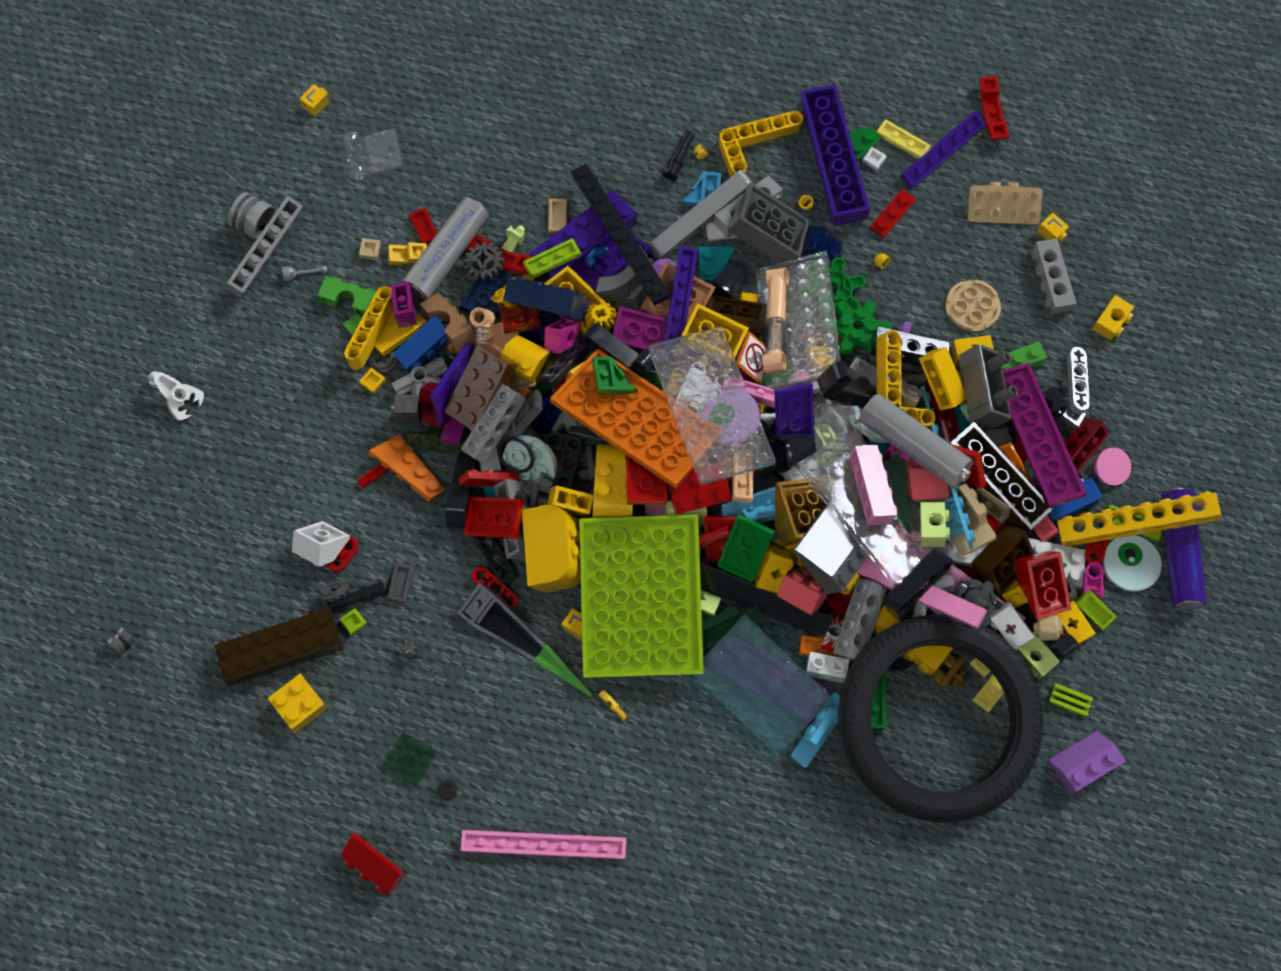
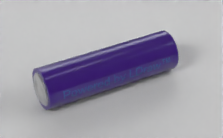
M1174 488L1162 493L1161 500H1176L1184 495H1190L1191 497L1196 495L1193 490ZM1197 505L1193 506L1192 508L1197 511ZM1178 508L1172 511L1176 515H1180L1183 513V511ZM1199 524L1164 530L1172 607L1194 609L1205 606L1207 599Z

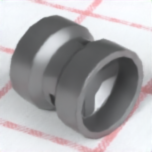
M120 627L117 630V634L109 637L106 641L121 654L125 651V647L128 644H132L135 639Z

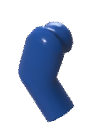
M607 246L593 248L585 257V263H587L588 267H594L597 264L595 260L597 257L608 255L609 248Z

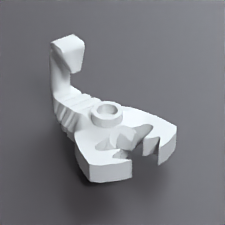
M153 371L148 375V383L153 388H158L167 399V406L177 421L191 416L185 415L186 410L178 411V407L183 406L184 400H189L191 394L194 395L192 403L198 401L199 407L202 404L204 392L199 389L181 384L175 378L161 372Z

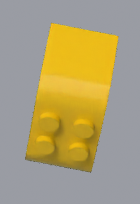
M597 444L593 518L632 517L633 505H627L625 454L613 445Z
M551 504L522 510L528 587L548 593L577 586L581 582L579 518Z

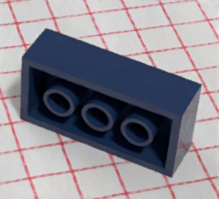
M516 276V279L508 278L503 297L504 301L518 306L585 322V315L590 303L589 299L584 298L585 294L575 290L562 289L555 285H546L534 280L529 281Z

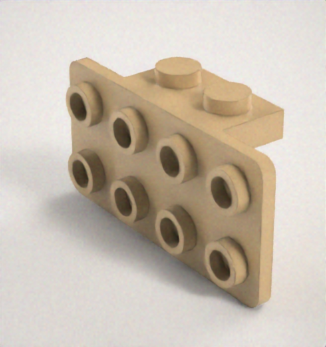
M990 182V185L985 186L972 185L969 191L967 219L970 222L1039 224L1043 191L1041 188L1019 186V183L1008 182V186L1001 185V182Z
M960 483L958 485L959 492L956 493L958 497L962 496L965 508H962L963 514L967 513L970 521L967 527L968 530H973L975 541L972 542L973 549L969 550L964 534L951 537L950 539L962 556H966L994 541L996 534L987 522V508L983 503L978 502V496L974 489H969L966 483L963 485ZM949 488V498H952V494ZM925 499V502H937L936 500Z

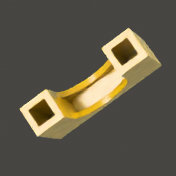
M885 604L879 611L873 633L876 635L899 623L887 611ZM923 646L909 650L902 656L908 661H913L917 664L921 672L931 675L953 648L947 646Z

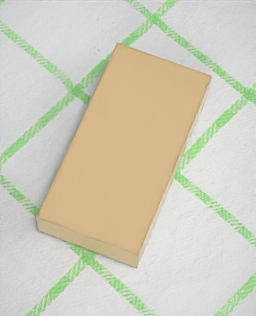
M549 199L548 233H557L567 225V199Z

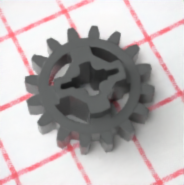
M485 242L482 243V246L476 243L475 249L469 248L471 253H465L467 258L464 259L465 269L469 272L470 277L475 276L477 281L480 277L484 282L487 277L493 280L492 275L499 276L498 270H503L501 265L505 264L503 253L499 250L498 246L494 247L492 243L486 246Z

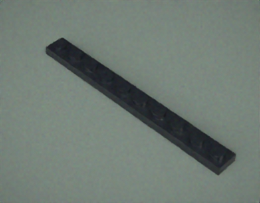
M587 164L570 171L573 180L653 305L655 306L671 298L670 292Z

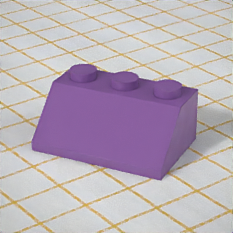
M1098 730L1048 760L1070 795L1126 762L1116 745Z

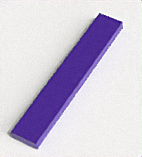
M976 110L973 111L900 174V177L910 189L914 188L986 125Z
M684 246L679 247L662 351L682 354L683 345L678 342L687 323L698 249Z

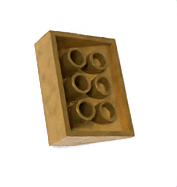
M835 475L775 483V529L781 546L798 544L832 497H836L844 503Z

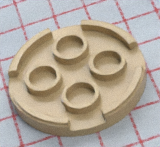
M980 280L957 283L949 291L946 298V312L950 320L956 326L967 331L977 332L990 328L997 321L1001 312L998 293L989 284Z

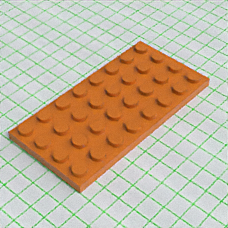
M598 348L550 398V403L676 489L720 439L723 432L616 360L618 368L626 375L625 379L630 385H634V393L597 394L592 358L611 357Z

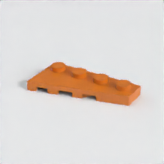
M400 434L369 450V456L378 459L386 469H391L396 473V477L401 481L405 480L411 485L410 488L428 502L445 493V488Z

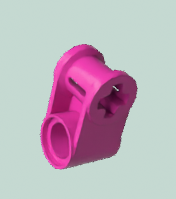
M1090 563L1084 568L1083 587L1080 588V597L1089 589L1102 601L1104 594V571L1099 563ZM1089 569L1095 571L1096 577H1092L1089 574Z

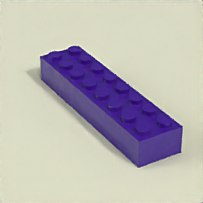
M836 84L801 91L800 104L832 225L837 226L868 219L870 208Z

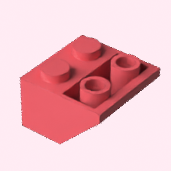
M902 460L898 481L912 500L932 499L938 501L949 499L948 484L916 461Z
M798 567L785 576L777 596L812 615L820 608L828 594L825 593L807 568Z

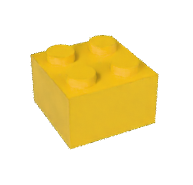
M301 674L267 698L294 733H297L327 709Z

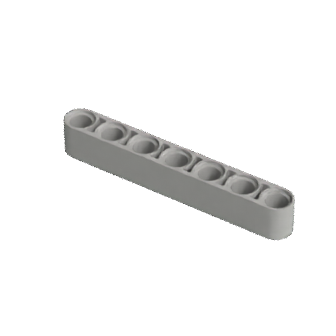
M743 170L735 173L656 237L648 245L651 249V254L656 260L669 256L714 219L716 212L742 195L749 183H753Z

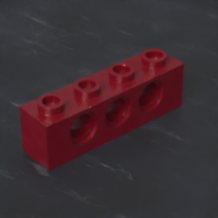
M1084 418L1065 442L1077 473H1079L1110 435L1102 420Z

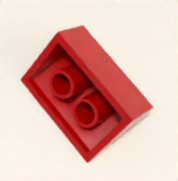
M355 833L351 835L341 853V856L345 859L343 863L351 870L356 867L361 871L359 876L367 883L372 880L377 884L374 888L382 895H385L387 892L391 896L406 877V874Z

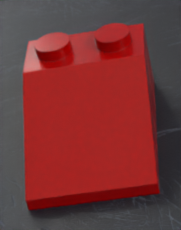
M1045 551L1014 560L1018 581L1035 619L1071 610L1061 552Z

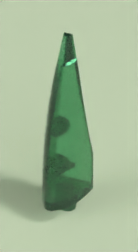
M892 452V459L885 460L882 464L887 472V482L892 490V500L897 507V515L908 534H911L907 503L908 474L905 458H900L899 452Z

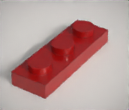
M901 189L870 225L869 229L884 239L916 202V198Z
M471 469L459 478L460 486L494 487L506 479L519 481L520 478L519 473H511V471L494 472V470H486L480 472L476 469Z

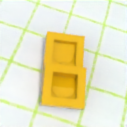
M409 242L407 246L389 245L387 248L388 264L416 263L427 248V244Z

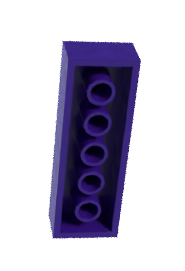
M611 190L606 195L628 229L632 228L637 222V214L614 190ZM591 207L529 253L530 257H534L572 238L575 241L581 256L542 274L547 281L567 266L574 270L585 261V257L593 248L605 246L612 241Z

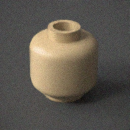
M1057 615L1038 619V622L1034 623V634H1038L1041 641L1058 640L1060 635H1063L1062 619H1059Z

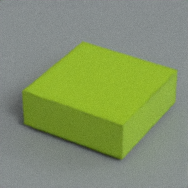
M356 608L339 619L350 635H353L367 624Z

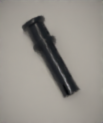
M688 130L684 132L674 156L669 158V165L662 173L665 179L673 182L677 181L679 170L684 166L683 160L695 137L693 132Z
M381 579L378 580V583L369 586L363 585L361 589L346 594V597L340 598L339 601L327 602L326 605L327 608L335 611L358 602H370L371 599L382 595L385 597L387 593Z

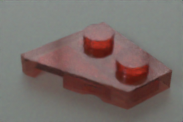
M498 303L504 334L541 328L538 309L523 308L516 305L514 308L504 307V303Z

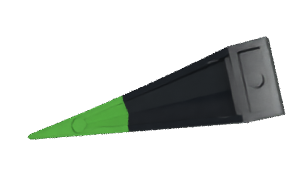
M479 582L457 614L471 626L504 643L583 693L593 697V693L504 599L483 582Z

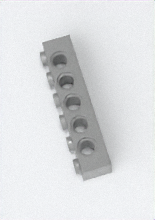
M289 196L285 198L228 280L226 290L242 299L301 213L303 205Z

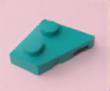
M734 246L699 247L700 279L709 282L721 273L734 252Z

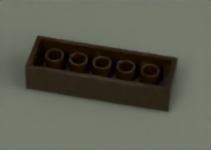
M975 422L950 443L981 453L987 483L983 488L1010 507L1009 517L1005 520L1006 525H1012L1028 533L1054 509L1052 506L1049 507L1045 498Z
M326 608L214 645L222 676L228 687L344 649L331 608Z

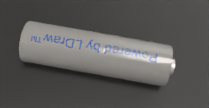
M464 197L401 283H410L416 298L425 301L432 296L487 221L489 213L483 205L471 198Z
M876 394L863 408L859 417V421L950 487H957L970 476V469L974 460L882 395Z

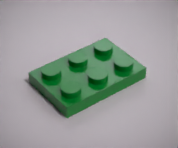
M738 515L717 566L753 583L775 531L742 515Z

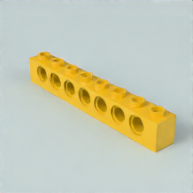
M1207 491L1200 493L1199 496L1191 497L1190 495H1184L1176 500L1162 499L1159 503L1153 504L1151 502H1144L1136 507L1123 506L1119 510L1113 511L1105 509L1101 510L1100 513L1092 514L1088 512L1073 518L1072 516H1065L1061 520H1057L1061 545L1070 547L1220 521L1222 514L1217 493ZM1200 505L1203 510L1195 511L1192 507ZM1178 508L1181 509L1183 513L1180 515H1176L1172 511ZM1160 512L1163 514V517L1155 518L1152 514ZM1139 515L1143 520L1136 522L1133 520V517ZM1115 519H1121L1123 521V524L1115 525L1113 521ZM1097 522H1100L1104 526L1100 529H1097L1093 525ZM1082 526L1084 530L1082 532H1076L1074 530V527Z

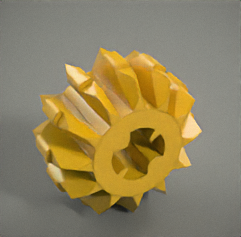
M601 301L599 305L593 303L592 308L588 307L587 314L585 315L588 328L593 324H599L607 331L615 327L617 319L616 310L611 308L609 303L603 305Z

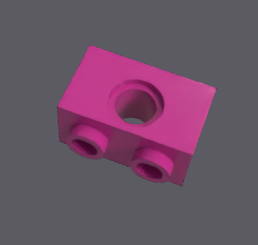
M563 317L545 327L544 348L551 350L555 354H561L569 349L580 338L581 321Z

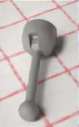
M288 266L282 267L284 282L293 280L298 274L326 273L328 271L326 266L295 271L294 268Z

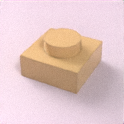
M362 238L359 252L360 258L378 260L381 241Z

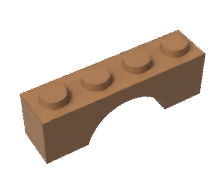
M437 293L420 303L423 313L428 320L436 316L444 324H449L444 332L450 344L458 353L465 343L471 345L475 343V328L471 323L468 324L463 314L460 315L457 308L451 305L447 297L443 298Z

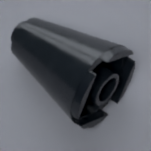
M733 262L709 281L708 284L715 287L712 295L739 299L747 275L746 267L742 263Z
M775 434L770 437L771 441L767 442V454L770 463L773 462L776 466L774 470L779 473H785L820 453L823 444L822 440L815 434Z

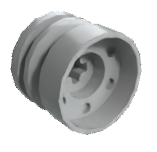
M245 192L237 197L230 208L228 225L240 232H245L246 235L257 240L262 233L259 230L262 225L267 226L276 213V209L265 201H259L257 197Z

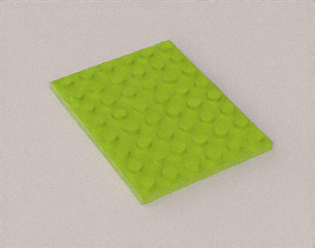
M698 514L579 519L583 678L704 674Z

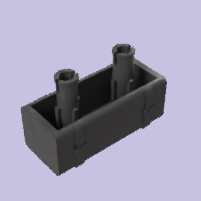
M980 344L960 354L959 367L962 373L968 405L967 411L971 424L975 422L979 427L993 430L1012 420L1008 400L1018 396V390L1014 385L1005 387L1002 366L1011 362L1010 354L1006 351L999 354L998 351Z

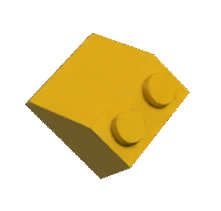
M516 335L504 346L501 353L518 363L513 373L514 376L533 384L550 351Z

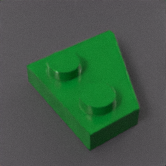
M869 126L849 132L857 161L882 139Z
M612 357L592 358L597 394L634 393V385H630L625 379L626 375L618 368L617 363Z

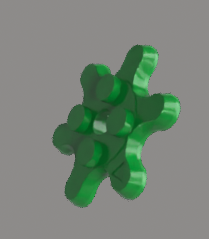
M841 257L834 258L832 266L828 270H822L813 263L806 267V273L813 279V285L801 289L799 293L800 298L803 301H819L821 303L820 315L824 319H829L833 316L834 308L840 301H845L852 309L857 310L860 308V303L853 298L852 292L854 289L862 288L866 283V279L862 275L852 277L846 275L844 272L846 262ZM833 285L837 288V291L835 293L827 290V287Z
M840 301L835 306L836 312L840 315V320L827 321L823 325V331L826 334H837L841 337L842 342L838 350L843 355L850 354L856 346L864 347L867 353L870 354L871 336L876 328L892 329L889 322H881L874 319L873 315L876 312V305L872 301L866 302L863 308H858L857 310L850 308L845 301ZM855 324L863 327L861 330L855 329L853 326Z

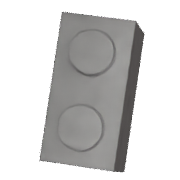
M395 394V401H391V412H393V418L397 420L398 425L421 426V403L419 396Z

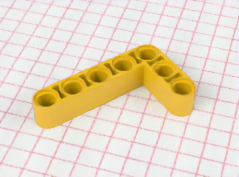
M791 111L722 130L719 135V148L730 177L737 173L735 170H743L746 174L747 164L741 151L742 147L799 132L802 127L803 115L799 111Z
M894 330L881 334L877 338V394L882 395L924 426H931L935 422L933 411L901 407V336Z

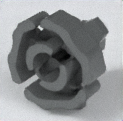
M967 579L965 584L971 589L967 590L964 585L958 584L953 591V595L986 609L987 613L981 622V625L986 627L990 624L989 617L995 610V606L991 603V601H996V596L993 592L994 585L989 581L982 584L977 579Z

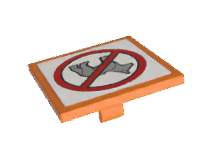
M749 331L746 334L736 365L754 381L761 384L765 375L763 355L767 354L768 348Z

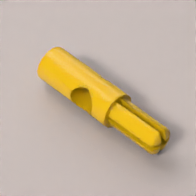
M605 689L599 693L598 696L621 720L627 718L619 704Z

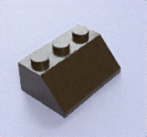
M712 295L707 307L708 309L748 327L747 332L750 331L760 340L767 304Z
M1007 524L998 533L996 539L990 542L971 562L976 576L983 583L986 581L991 582L994 585L993 592L998 597L1017 579L1014 560L1034 555L1026 531Z

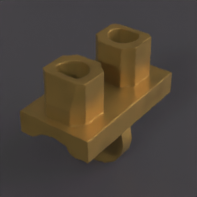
M949 653L942 662V664L949 668L947 673L937 668L930 677L937 683L936 687L939 690L944 688L950 680H953L950 683L952 688H955L957 684L960 686L965 685L966 681L963 678L966 674L965 671L960 670L958 674L956 673L965 661L963 657L956 658Z

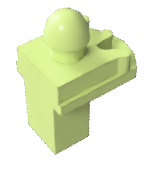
M521 225L515 230L512 226L507 228V240L501 248L514 253L518 245L521 246L524 241L525 228Z

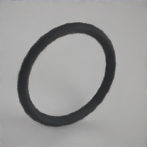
M507 437L498 444L497 455L501 464L506 469L514 473H526L531 470L534 465V454L526 442L519 438ZM515 441L522 444L530 454L529 466L518 470L507 465L501 455V448L504 443Z

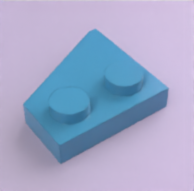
M703 171L689 195L684 198L683 205L696 206L716 190L721 183V173Z

